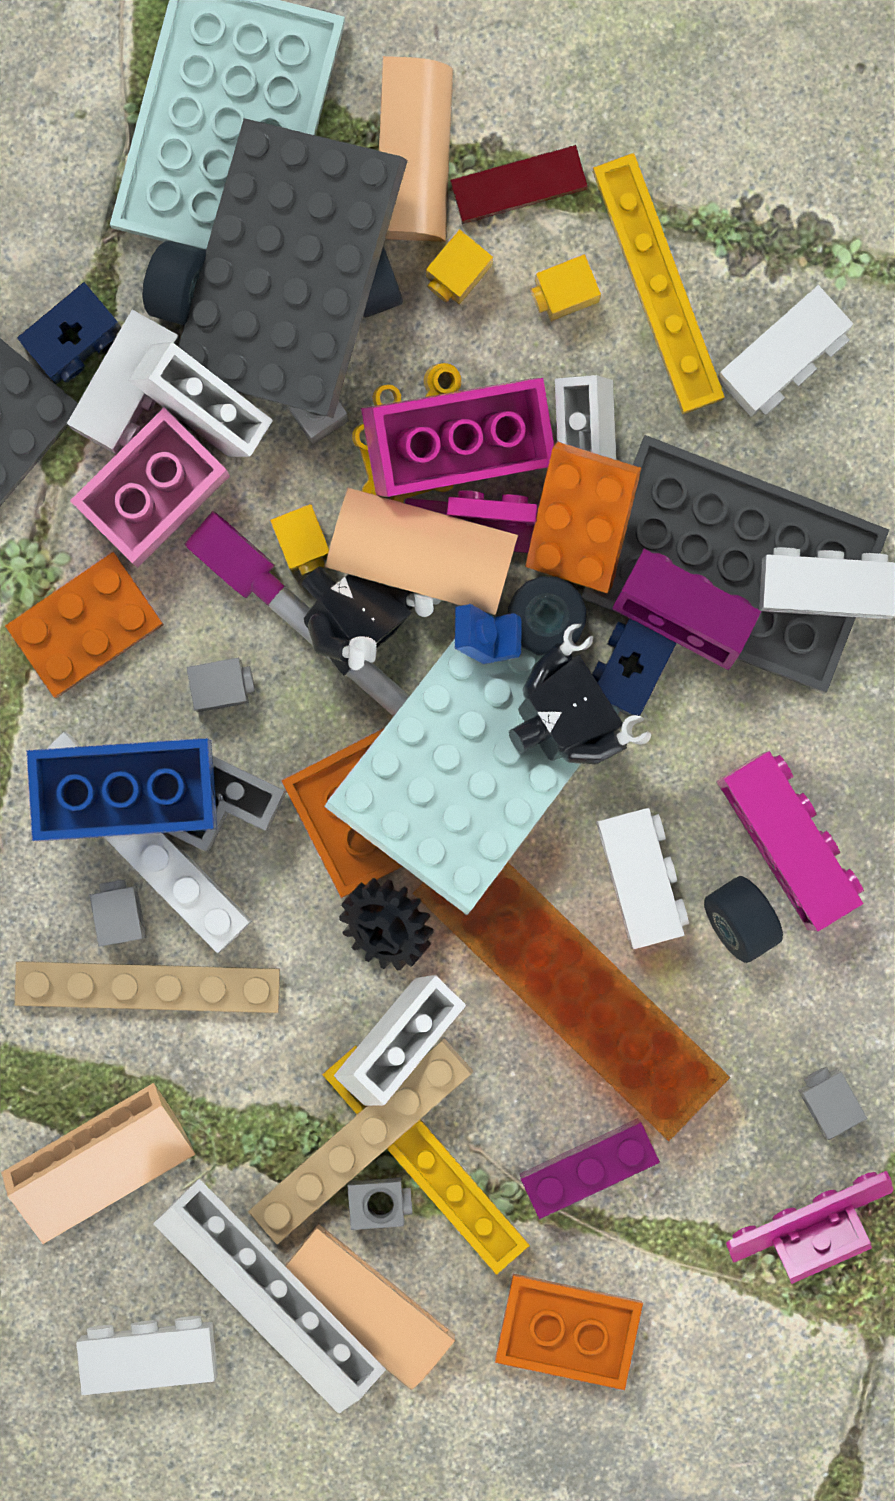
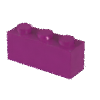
M646 549L642 551L612 609L728 671L740 655L762 612L754 608L747 599L738 595H730L713 586L706 577L699 574H691L674 565L668 557L659 553H651Z
M637 1118L532 1167L519 1175L540 1220L657 1165L660 1161L641 1121Z

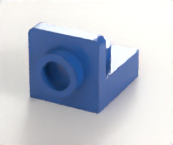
M472 604L455 607V649L482 664L518 658L521 655L522 619L515 613L493 617Z

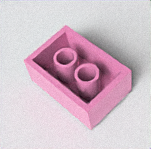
M163 408L70 502L138 568L230 475Z

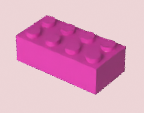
M530 378L361 408L376 496L389 497L547 468L554 446L543 378Z
M767 751L749 760L716 782L807 930L819 932L863 905L864 903L858 894L862 893L864 889L850 868L848 870L841 868L835 858L836 855L840 854V850L827 830L819 832L811 818L815 817L817 813L804 793L796 794L788 782L794 776L780 754L773 757L771 752Z

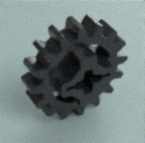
M372 878L366 885L362 882L358 884L343 901L341 906L345 910L339 916V920L349 925L342 933L344 936L355 939L351 948L354 951L362 948L366 952L365 960L367 962H370L375 957L379 959L382 969H385L391 962L397 971L401 970L406 964L412 967L431 945L428 939L434 933V929L424 925L431 916L427 912H420L417 907L422 902L419 898L410 900L407 897V887L404 886L399 891L394 890L392 880L387 879L380 886L376 878Z

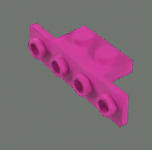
M463 490L458 491V497H449L448 502L413 498L405 500V504L518 535L514 552H529L538 510L536 504H528V497L505 494L502 495V501L484 500V493Z
M887 1171L878 1175L876 1172H869L855 1179L853 1186L839 1192L836 1190L825 1191L816 1196L812 1204L799 1210L788 1208L780 1211L772 1218L773 1221L758 1228L754 1225L744 1227L732 1235V1239L726 1242L729 1255L733 1262H737L774 1246L791 1284L870 1250L872 1249L871 1242L855 1209L892 1193V1180Z

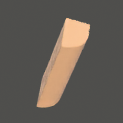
M383 56L379 151L402 156L408 160L385 239L446 242L453 69L439 61L412 57Z
M348 488L337 519L325 567L457 605L472 604L486 613L496 615L518 535Z
M152 1083L1 1173L7 1196L42 1244L191 1158L195 1155V1152L174 1112L156 1085Z
M319 1223L285 1264V1267L372 1356L410 1390L414 1389L428 1375L455 1342V1334Z

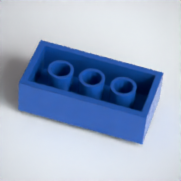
M208 738L26 750L32 841L40 842L217 829L212 740Z

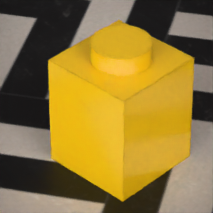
M459 229L426 268V278L430 280L427 287L444 302L447 303L450 299H453L460 305L493 266V256Z
M585 254L536 273V287L530 289L539 313L547 311L550 321L599 303L601 297L600 290Z
M311 504L270 520L291 573L300 570L301 575L305 576L309 575L318 566L325 568L324 560L327 559L329 548Z

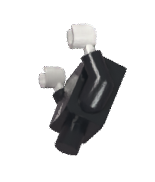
M321 566L314 569L301 583L317 600L304 617V624L309 630L314 650L320 655L329 657L343 676L351 670L361 669L364 666V660L370 663L374 662L376 659V649L397 632L412 613L410 610L415 607V611L419 616L427 617L434 611L433 604L437 605L441 602L440 599L391 587L348 574L336 583Z
M574 624L566 629L564 643H556L535 663L523 687L525 700L518 710L524 722L509 730L511 742L520 753H524L539 744L546 757L551 761L563 758L568 763L599 764L625 750L627 743L633 742L641 745L647 743L651 738L650 732H645L639 737H633V726L645 719L641 716L633 715L622 722L581 656L572 657L574 651L589 648L593 641L592 636L588 637L580 646L572 641L573 632L582 624Z

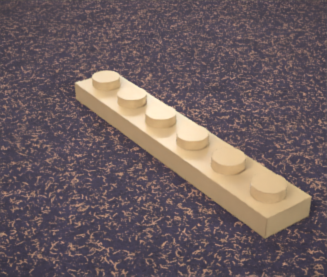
M17 961L14 1006L279 1013L280 968Z
M443 1038L423 1057L385 1105L366 1106L258 1201L248 1213L276 1244H279L473 1073V1070L446 1039Z

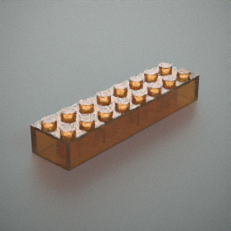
M509 862L505 864L468 915L424 882L413 892L437 918L668 1141L731 1078Z

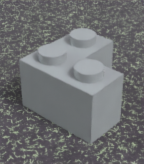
M213 756L217 829L172 832L169 834L204 851H210L228 813L268 831L287 791Z

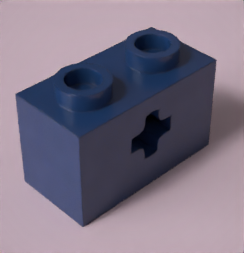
M83 282L20 334L17 339L56 385L62 379L67 383L77 377L86 367L83 362L93 353L97 352L101 355L108 351L121 326L86 283ZM72 329L75 333L79 332L78 336L81 341L76 345L70 341L67 342V337L65 336L67 330Z
M631 618L628 619L626 625L618 621L606 644L614 648L607 663L605 664L598 660L592 672L593 677L612 707L627 716H640L677 643ZM631 655L638 657L636 666L641 669V673L633 672L627 678L621 675L624 667L618 662L619 659L627 660Z

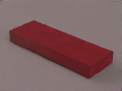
M576 145L450 180L462 224L581 192L588 188Z

